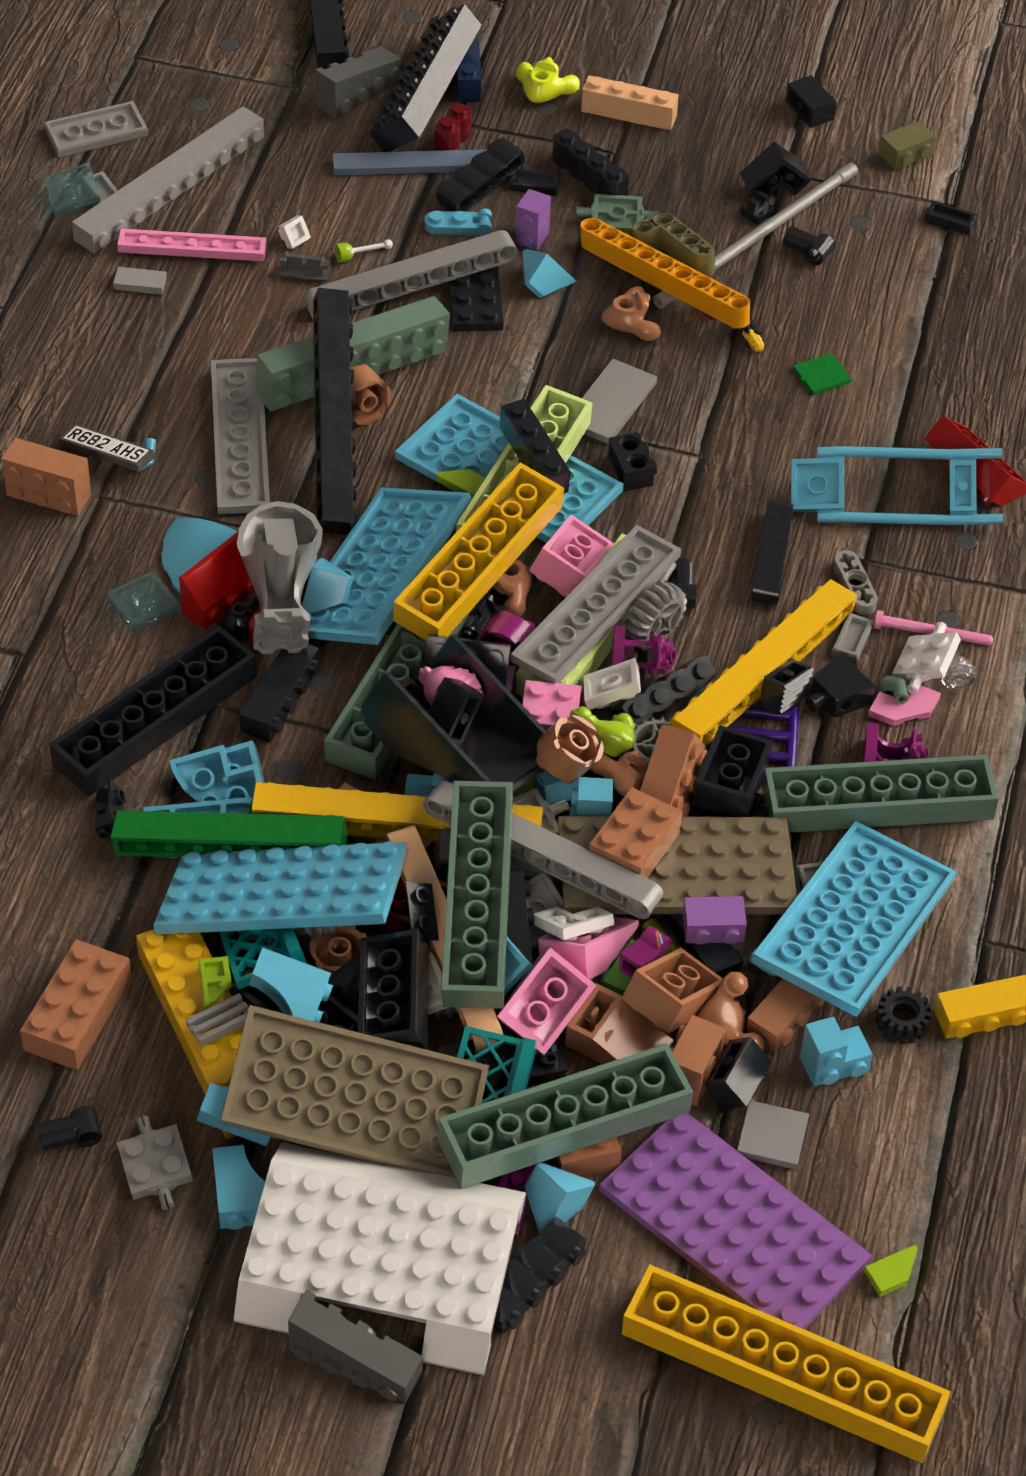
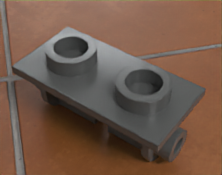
M286 252L280 255L281 267L278 276L327 282L331 269L330 260L325 259L324 256L307 255L305 261L301 254Z

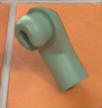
M888 675L881 679L880 690L882 693L886 694V691H890V695L894 693L895 701L898 704H904L909 700L906 683L903 678Z

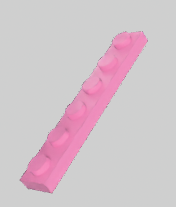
M121 229L117 246L118 252L264 261L267 240L265 237Z

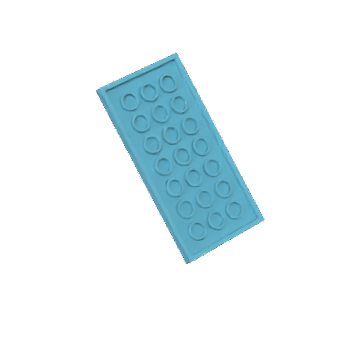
M456 394L395 450V459L436 481V474L438 472L470 469L486 478L509 442L499 428L500 416ZM570 456L566 462L571 471L569 492L563 494L562 508L536 537L547 543L570 515H573L589 526L623 491V483Z
M381 487L330 561V563L353 577L347 603H341L310 613L311 622L310 629H308V638L378 645L393 622L395 599L441 550L471 502L470 493Z
M855 821L753 953L751 962L857 1017L950 887L957 872Z
M406 842L357 843L355 845H340V847L335 844L313 848L301 846L299 848H289L288 850L276 847L262 849L261 851L245 849L243 851H232L231 853L220 850L202 855L198 852L187 853L180 859L153 924L156 934L385 924L407 856Z

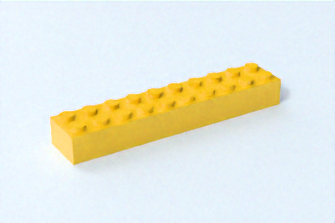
M650 1264L623 1317L622 1335L922 1464L943 1417L951 1392Z

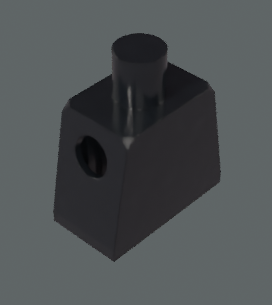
M841 653L813 676L810 690L811 695L806 697L805 702L812 712L823 707L832 717H839L871 705L875 685Z

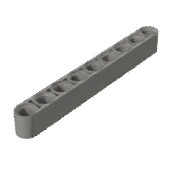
M500 230L318 287L349 291V301H352V311L508 263L516 258L518 250L509 233ZM318 287L309 289L303 296L304 303L312 319L313 298Z
M447 781L438 782L423 802V808L430 816L450 826L453 784ZM513 813L511 856L641 919L648 918L663 897L662 888L654 881Z

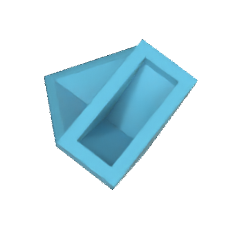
M529 249L523 251L525 285L539 298L577 282L547 253Z
M320 558L311 570L302 607L310 614L341 603H347L353 577L326 559Z
M541 1162L537 1163L525 1184V1190L539 1233L553 1218L558 1217L563 1222H567L581 1211L595 1186V1182Z

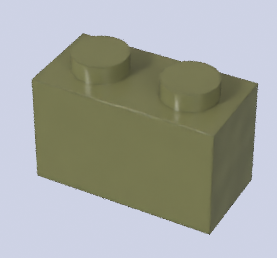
M919 120L881 135L879 155L896 170L933 155L936 136Z

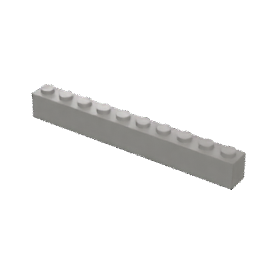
M242 106L72 221L74 241L92 253H96L103 247H106L119 237L121 229H131L138 223H141L148 216L176 199L180 194L192 188L199 181L264 138L263 118Z

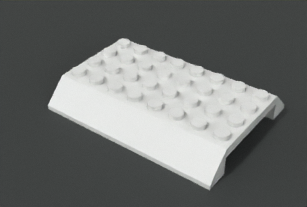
M282 1142L271 1160L239 1276L233 1320L237 1323L289 1334L288 1319L307 1289L316 1294L314 1300L426 1323L421 1355L423 1356V1363L484 1375L491 1348L493 1324L516 1226L520 1223L526 1192L482 1183L461 1189L457 1179L453 1177L375 1163L342 1154Z

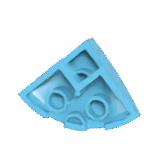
M176 518L163 539L161 557L164 572L167 571L171 578L172 586L178 593H180L179 577L238 531L200 518Z
M253 740L227 748L224 745L169 760L177 781L183 790L197 802L253 798L256 782L265 783L257 748Z

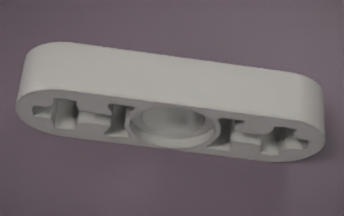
M848 550L838 552L835 556L834 571L841 585L857 594L854 611L860 615L872 614L876 610L878 597L858 556ZM856 579L861 581L862 584L859 586L851 585L848 581Z

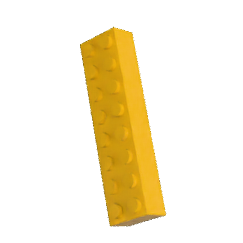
M520 462L395 599L393 621L427 641L429 634L449 636L559 512L563 504L564 487Z
M155 929L136 935L138 956L205 1096L210 1083L229 1087L244 1026L201 1047L186 1025V1019L204 1011L198 960L212 958L200 932L156 934ZM229 990L216 1004L232 997ZM241 1014L226 1020V1023L241 1016ZM214 1026V1027H212V1028H210V1029H208V1030L202 1032L201 1035H203V1034H205V1033H207V1032H209V1031H211V1030H213V1029H215V1028H217V1027ZM223 1131L227 1140L237 1136Z

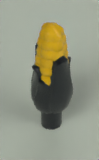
M750 317L749 325L740 329L736 328V331L743 338L748 348L751 347L755 352H761L764 349V344L760 337L761 332Z

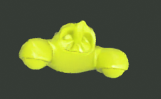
M550 57L538 61L534 68L531 64L522 62L516 69V77L522 83L527 98L533 103L547 102L562 94H573L580 86V81L575 75L559 78L558 65Z

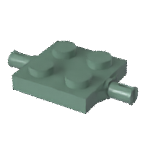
M594 194V203L591 208L577 207L576 217L596 218L633 236L632 227L634 223L657 215L659 211H644L641 196Z

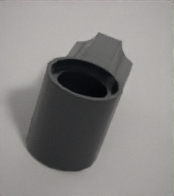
M790 226L787 229L783 238V245L803 253L808 262L813 265H820L835 248L833 239L827 234L822 233L816 237L794 226Z
M678 558L675 561L676 567L670 576V583L676 585L686 594V608H695L696 584H694L693 563H690L687 559Z
M81 1106L74 1109L67 1117L37 1123L43 1151L74 1143L79 1147H90L102 1140L97 1111L92 1106Z

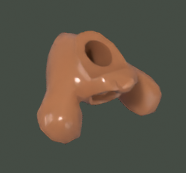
M640 286L628 289L623 295L615 298L601 317L602 322L607 326L622 332L633 333L645 341L658 339L661 334L658 324L644 320L649 307L650 296Z
M515 560L492 587L500 594L509 597L503 604L505 606L504 611L522 617L526 612V597L531 588L533 574L529 572L531 567L524 565L520 560Z
M637 750L624 753L618 761L611 759L603 752L601 759L590 770L599 776H603L605 779H613V790L624 798L632 787L640 791L647 771V763Z
M730 972L723 977L718 989L701 1008L697 1017L726 1028L724 1046L728 1044L729 1040L752 1037L758 1046L764 1050L765 1042L762 1035L755 1032H742L746 1028L745 1016L747 1012L742 1008L739 1001L734 1000L735 997L743 995L748 989L747 977L741 972Z

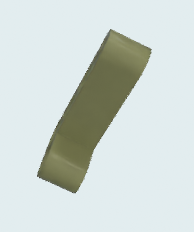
M660 213L634 223L632 227L633 238L656 250L659 248L664 249L679 262L706 276H711L715 273V248L672 214Z

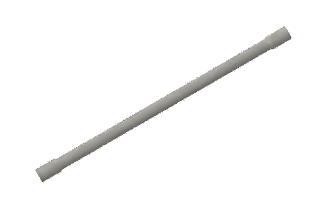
M852 162L846 164L836 171L833 176L715 256V270L824 195L858 174L857 166ZM662 290L653 297V302L656 307L662 309L677 298Z

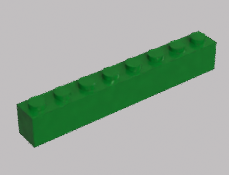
M131 810L117 811L111 841L116 856L182 857L190 852H198L202 855L220 850L231 853L232 851H243L245 849L261 851L262 849L276 847L283 850L299 848L301 846H309L310 848L326 847L332 844L340 847V845H346L348 833L344 816L151 812Z

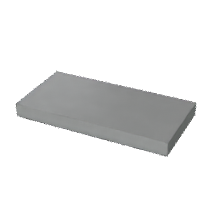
M134 101L44 122V129L58 158L149 136L148 128Z
M612 359L582 397V399L593 403L591 422L584 435L609 444V437L617 436L655 386L657 376Z

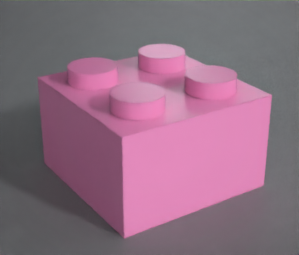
M526 680L523 707L547 731L557 720L563 716L564 718H569L571 710L579 707L581 686Z

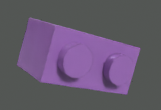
M528 189L516 208V244L534 250L539 249L549 234L551 196Z
M743 896L684 898L682 917L685 943L733 944L744 942L747 923Z

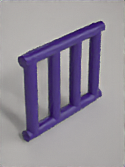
M750 706L740 715L742 717L788 721L787 731L728 726V728L769 740L786 742V753L771 751L769 762L785 764V767L796 766L799 708L790 707L783 714L774 715L762 707Z

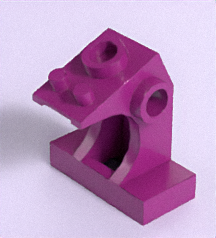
M614 626L612 666L633 659L635 646L651 647L650 663H638L639 668H648V674L664 675V669L672 670V664L676 661V649L673 648L674 642H666V636H649V641L625 640L626 626Z
M867 722L863 762L891 761L886 758L902 760L929 758L928 748L926 745L923 746L921 742L924 741L923 734H918L916 727H912L911 736L904 738L901 743H889L878 735L879 724Z

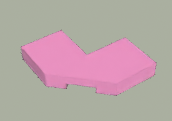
M920 685L917 694H909V700L906 703L898 704L895 701V697L879 692L869 709L868 716L891 726L904 724V721L911 719H926L932 714L941 693Z

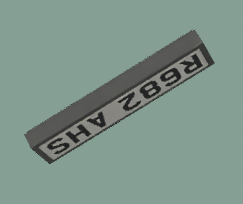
M75 424L59 438L63 447L140 472L156 457L153 449Z

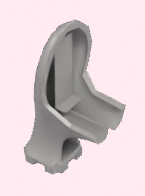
M276 501L260 505L246 515L239 527L237 548L260 604V613L254 617L253 648L259 650L261 654H272L276 649L280 648L287 649L288 653H299L303 648L308 647L310 615L302 607L300 600L304 584L317 560L323 529L313 513L293 503Z

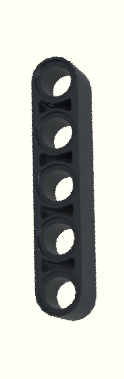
M767 501L751 601L778 605L794 504Z

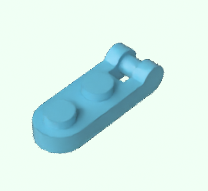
M486 208L480 209L478 212L432 211L425 216L424 227L427 232L436 235H486L492 231V212Z

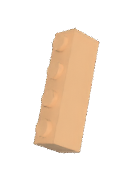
M589 75L582 89L581 112L671 131L677 117L679 94Z

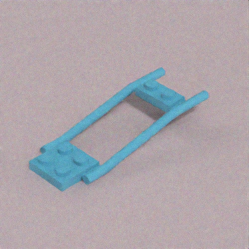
M818 447V458L791 459V504H794L793 512H818V523L1003 524V514H977L976 459L1002 458V448ZM844 457L950 460V515L844 512Z

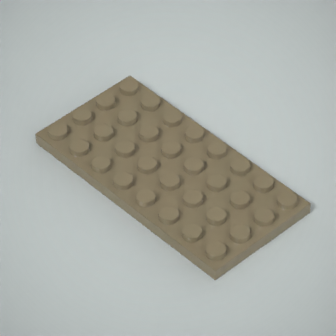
M559 816V836L589 850L591 841L610 816ZM682 817L680 834L648 876V879L654 881L662 888L664 894L651 914H682L685 897L743 896L745 914L783 915L797 897L787 817ZM562 881L563 908L572 914L594 907H600L612 914H630Z
M249 1005L220 1124L375 1163L456 1178L437 1139L439 1118L481 1104L489 1065Z

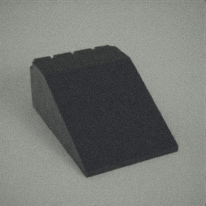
M456 634L448 637L428 667L434 669L439 666H455V669H468L469 673L476 675L479 684L482 686L480 690L485 696L461 746L457 745L427 713L431 705L425 697L423 684L418 679L420 674L401 685L390 672L385 673L361 706V714L365 718V725L391 753L453 782H513L514 792L546 771V769L539 767L536 762V756L538 755L537 743L546 730Z

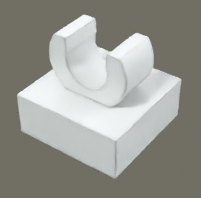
M296 215L279 226V235L281 240L285 241L287 248L293 249L311 238L303 216Z

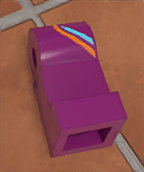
M649 926L639 939L620 953L619 971L632 979L635 971L630 968L629 964L639 969L663 957L671 945V938L654 927Z

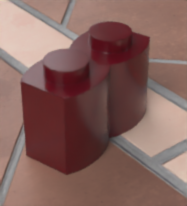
M456 103L448 109L445 117L438 120L435 125V151L459 150L461 143L469 139L472 134L471 107Z

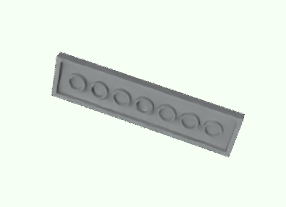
M257 358L211 360L218 515L250 513L260 505L270 503L264 403L256 394Z
M636 525L511 653L510 661L546 682L560 683L625 615L632 605L637 602V597L640 598L644 590H648L680 557L681 548Z

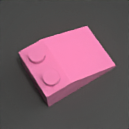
M570 515L542 548L529 572L534 574L540 581L546 582L555 588L562 596L567 597L601 562L614 543L573 515Z
M614 917V925L603 928V931L600 933L579 935L573 941H562L560 938L549 933L538 938L539 955L551 948L589 980L593 981L594 977L606 972L638 928V920Z
M549 948L539 955L533 963V967L523 976L505 1003L504 1009H501L497 1015V1019L523 1040L524 1037L536 1040V1051L543 1056L597 985L553 949Z

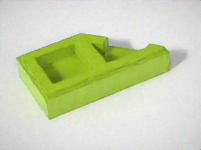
M470 469L444 471L436 474L437 482L456 492L470 493L472 499L486 479Z
M228 956L198 960L204 1010L214 1006L232 987Z
M916 1244L865 1266L864 1272L880 1297L908 1284L918 1250Z

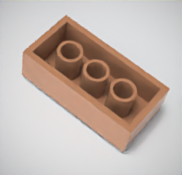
M76 939L20 1030L23 1050L78 1071L132 979L130 958Z

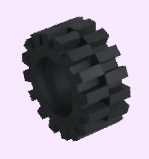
M902 986L896 988V992L891 988L887 991V995L884 993L881 996V1000L878 1003L875 1018L877 1028L882 1030V1035L885 1038L891 1035L890 1041L894 1043L896 1038L900 1039V1044H905L906 1039H909L910 1044L915 1043L916 1037L920 1040L923 1038L924 1033L926 1034L932 1014L931 1004H928L926 996L921 998L922 992L917 990L915 994L911 993V987H907V990L903 991ZM895 1010H907L915 1018L910 1021L899 1020L892 1012Z

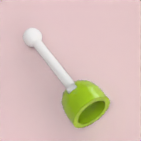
M387 239L383 243L353 248L349 243L343 242L335 244L334 252L337 262L343 263L350 261L354 253L379 248L390 249L393 243Z

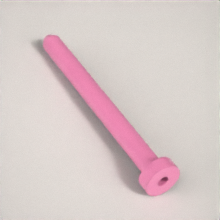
M877 610L874 622V629L880 630L881 626L928 635L935 628L933 624L883 615L884 611ZM949 627L944 632H957L961 641L987 646L993 643L991 635Z

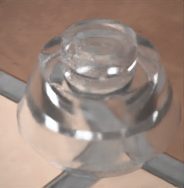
M954 655L945 677L940 678L941 684L950 690H963L973 684L977 677V670L967 658Z

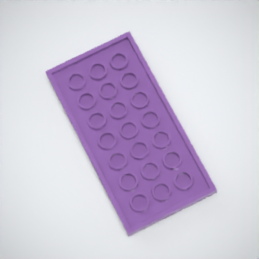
M688 1113L669 1119L662 1124L599 1187L601 1193L738 1302L804 1330L871 1261L872 1254Z

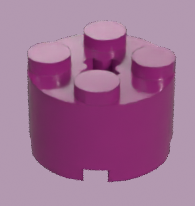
M501 610L491 618L476 640L510 644L511 660V653L536 629V626L531 621H525L515 614ZM509 660V665H510V666H516V672H517L518 669L520 668V666L514 664L513 662H511V661Z

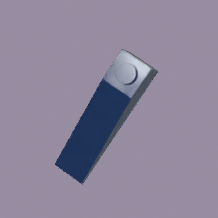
M479 39L473 40L457 69L458 102H481Z

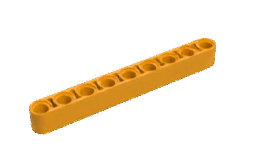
M587 218L581 222V246L585 250L733 328L740 329L749 325L750 300L745 295L599 219Z

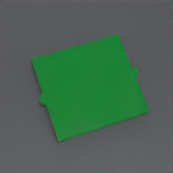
M832 353L793 365V370L801 379V384H805L812 395L852 382L851 377L844 370V365L840 364Z

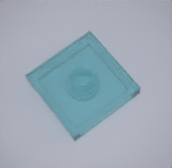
M90 162L44 177L55 216L101 201Z
M153 571L106 592L107 600L133 633L181 611L179 602Z

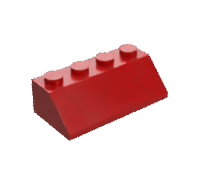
M944 415L924 438L931 445L929 449L989 448L966 426ZM1001 458L976 459V488L981 492L979 497L986 503L991 505L994 502L1004 506L1026 494V481ZM947 460V462L945 463V465H946L949 469H950V460Z
M238 532L179 577L182 614L203 629H207L213 623H217L233 604L241 602L251 593H255L237 548Z

